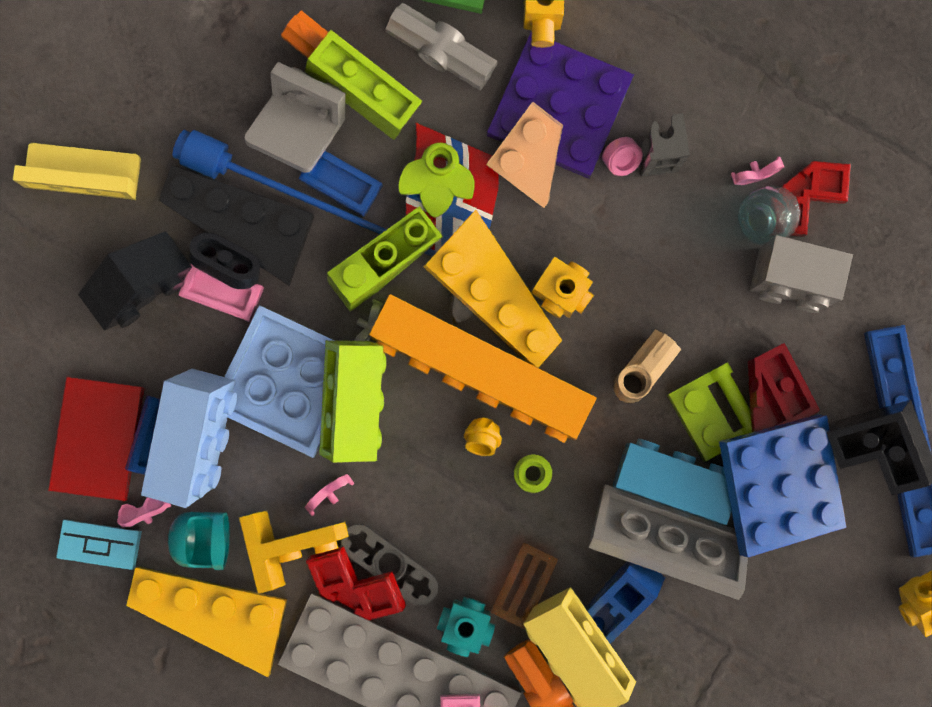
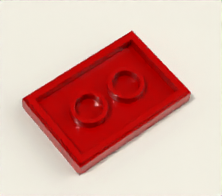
M66 377L48 491L121 501L128 500L132 472L127 471L125 467L140 420L145 388Z

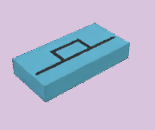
M63 520L56 558L134 570L136 568L142 531Z

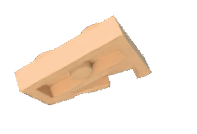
M532 102L486 165L545 208L550 199L551 184L555 172L563 124Z

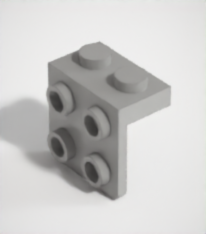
M277 62L270 72L272 96L246 132L245 143L259 152L307 173L314 168L346 119L345 93L331 83H323L306 75L299 68H290Z

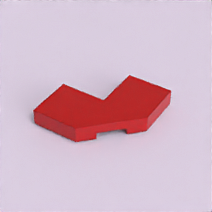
M813 161L770 196L767 233L805 237L808 234L810 201L840 204L848 202L851 165Z
M344 546L311 555L306 560L320 596L332 602L338 601L354 609L356 615L368 621L403 612L406 607L392 571L358 580Z

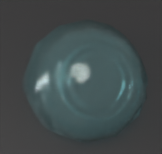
M765 186L753 191L742 201L737 217L742 233L752 243L763 245L776 235L788 237L794 233L799 224L801 210L797 198L786 188Z

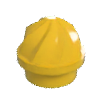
M489 418L474 419L464 432L465 448L475 455L492 456L502 442L499 425Z

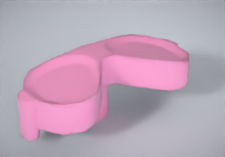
M779 156L761 170L757 161L750 163L752 171H743L737 174L732 172L731 177L734 185H747L776 174L784 168V165Z
M346 474L332 481L310 499L305 506L306 510L311 516H314L313 510L326 497L334 505L339 500L333 492L348 483L354 485L353 480Z
M148 497L140 508L124 504L118 512L117 523L122 528L131 527L143 520L146 524H151L153 521L152 516L163 513L167 508L171 507V504Z

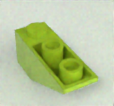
M419 206L327 272V281L351 312L380 291L443 236Z

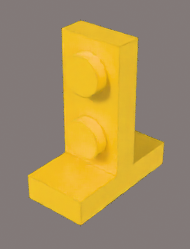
M268 511L239 517L258 594L286 585L281 563L302 558L301 550L314 547L315 554L337 549V541L349 537L346 523L342 522L275 540Z

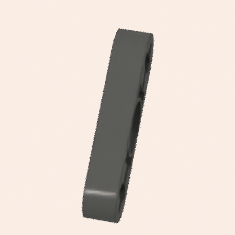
M355 524L347 528L349 536L351 533L359 535L361 532H365L368 535L365 542L373 549L376 547L377 541L384 545V548L375 554L372 564H369L365 561V558L370 555L369 552L363 548L355 552L350 548L353 542L349 537L341 539V547L344 546L349 558L374 576L384 574L379 568L381 556L386 553H393L401 561V568L394 575L396 581L404 575L408 564L415 568L409 574L418 581L423 577L430 580L427 586L431 590L429 595L421 593L418 597L414 596L412 593L414 586L405 580L403 587L398 585L402 596L415 605H426L436 597L438 581L431 571L369 526Z

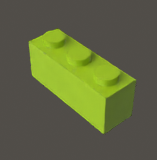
M325 340L319 455L333 463L377 461V450L380 449L382 443V434L379 428V412L384 407L381 378L386 369V355L383 352L382 345L370 341Z

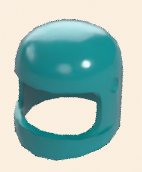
M185 512L179 514L172 522L168 534V550L173 561L182 567L224 570L230 545V523L227 512Z

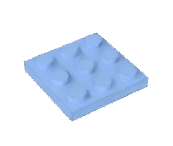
M259 305L225 375V378L235 380L233 392L237 393L236 406L233 413L228 415V418L314 458L320 447L325 340H334Z

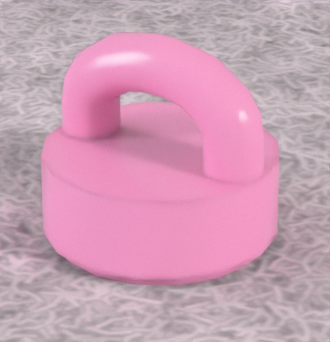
M621 137L612 141L605 147L601 155L607 168L617 176H626L635 171L642 162L643 157L642 149L630 137Z

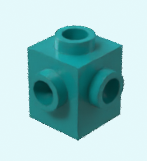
M463 597L462 602L454 599L451 609L443 608L437 630L443 631L441 642L448 644L446 650L460 656L469 657L470 652L479 654L481 645L489 647L496 624L489 622L491 613L484 610L485 603ZM463 622L471 623L474 627L473 633L469 636L460 634L458 630L459 625Z

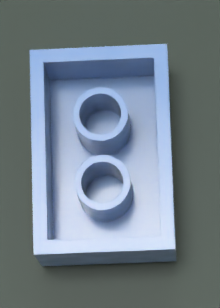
M190 369L164 381L141 496L187 508L196 500L202 498L212 488H216L221 476V466L217 465L220 452L225 450L229 439V430L225 429L228 415L233 413L237 402V393L233 392L235 380Z

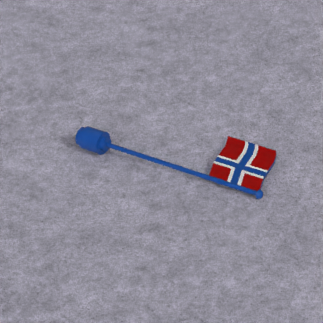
M415 122L417 134L415 160L422 159L424 151L430 145L446 143L456 150L459 156V164L467 168L474 178L472 199H461L454 196L449 209L437 218L431 217L426 212L420 200V194L406 196V215L420 206L443 236L424 253L432 257L475 210H477L490 230L499 188V174L486 165L492 155ZM183 130L175 142L172 153L173 158L178 159L180 165L212 179H215L219 173L224 175L230 169L375 233L382 234L387 230L232 163V154L228 153V144L199 131L193 130L189 132ZM437 157L434 159L433 164L437 168H444L447 166V161L442 157Z

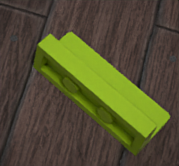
M332 30L328 32L307 60L305 72L323 83L335 85L340 91L345 93V103L393 140L396 139L402 128L422 103L421 99Z

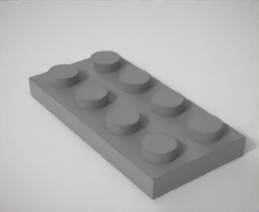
M604 485L588 548L740 600L745 591L748 558L739 555L735 529L612 486Z

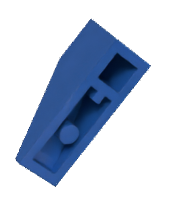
M627 561L585 607L610 644L657 598L666 578L661 573Z

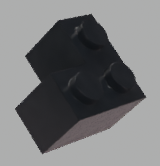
M164 231L109 253L78 295L104 331L117 325L125 328L140 317L138 311L152 302L157 295L164 293L165 296H169L178 291L184 285L182 279L191 270L192 266L169 234Z
M911 400L838 420L828 430L827 436L840 469L878 459L891 495L931 486L932 454Z

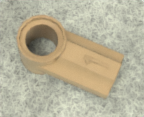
M655 329L625 368L617 375L613 385L615 395L625 403L639 402L650 392L652 386L675 359L681 348L668 335ZM634 375L638 377L642 384L640 393L635 394L626 390L623 384L625 376Z

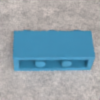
M639 438L636 444L626 443L612 487L722 525H727L731 514V505L724 467L711 463L708 470L694 465L696 458L674 451L671 457L658 452L660 445Z

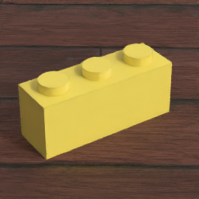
M571 587L532 608L523 624L527 635L532 643L539 646L548 659L550 669L566 685L577 707H618L629 701L636 681Z

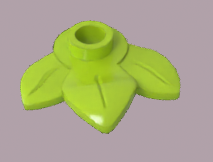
M435 143L424 151L422 159L408 163L403 169L399 180V193L401 195L420 194V200L426 212L431 217L437 218L449 209L454 196L461 199H472L474 178L467 168L459 164L458 153L452 146L446 143ZM437 157H442L446 159L447 166L437 168L433 161Z

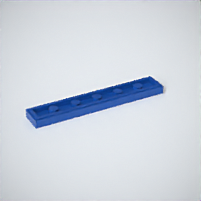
M905 325L865 332L864 336L879 408L911 400L931 451ZM931 484V486L897 494L910 557L932 554Z

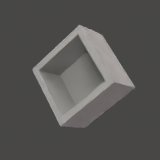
M776 235L759 248L749 291L759 293V299L766 302L781 304L783 299L795 302V308L799 310L818 313L819 309L828 308L843 300L853 254Z

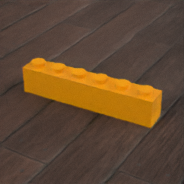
M391 294L369 334L371 339L376 341V344L383 346L385 354L394 357L396 352H399L409 357V366L427 375L430 369L444 375L443 383L461 392L465 386L478 392L476 399L496 409L500 403L512 409L510 416L526 425L531 426L534 420L546 426L547 428L544 433L562 443H565L567 438L577 439L597 397Z

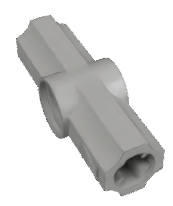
M403 2L400 6L396 7L385 28L387 34L417 51L418 56L434 69L441 72L447 70L480 91L487 84L497 66V60L466 42L465 37L454 27L442 21L435 23Z

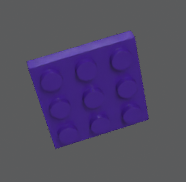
M531 32L488 129L487 136L503 142L530 104L534 102L563 124L556 165L590 179L634 74L555 41L551 47L541 48L532 46Z

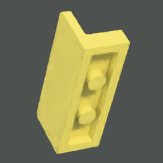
M30 143L28 145L26 166L15 165L13 180L24 188L136 200L141 158L137 154Z

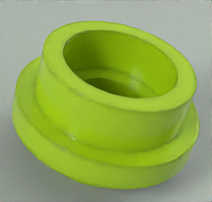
M535 454L527 455L517 462L514 469V478L522 490L530 493L540 492L550 484L552 468L549 462L542 456ZM530 466H535L540 471V477L536 481H530L526 477V470Z

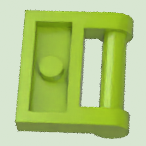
M728 362L667 395L703 462L721 454L719 441L752 433L751 410L731 376L733 370ZM716 381L742 425V428L735 432L732 431L708 388L709 385Z

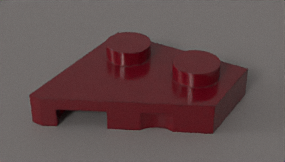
M785 343L748 361L752 432L807 418L820 411Z

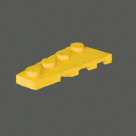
M477 210L463 222L423 266L527 363L539 368L562 342V339Z
M136 567L126 606L269 677L287 599L148 568Z

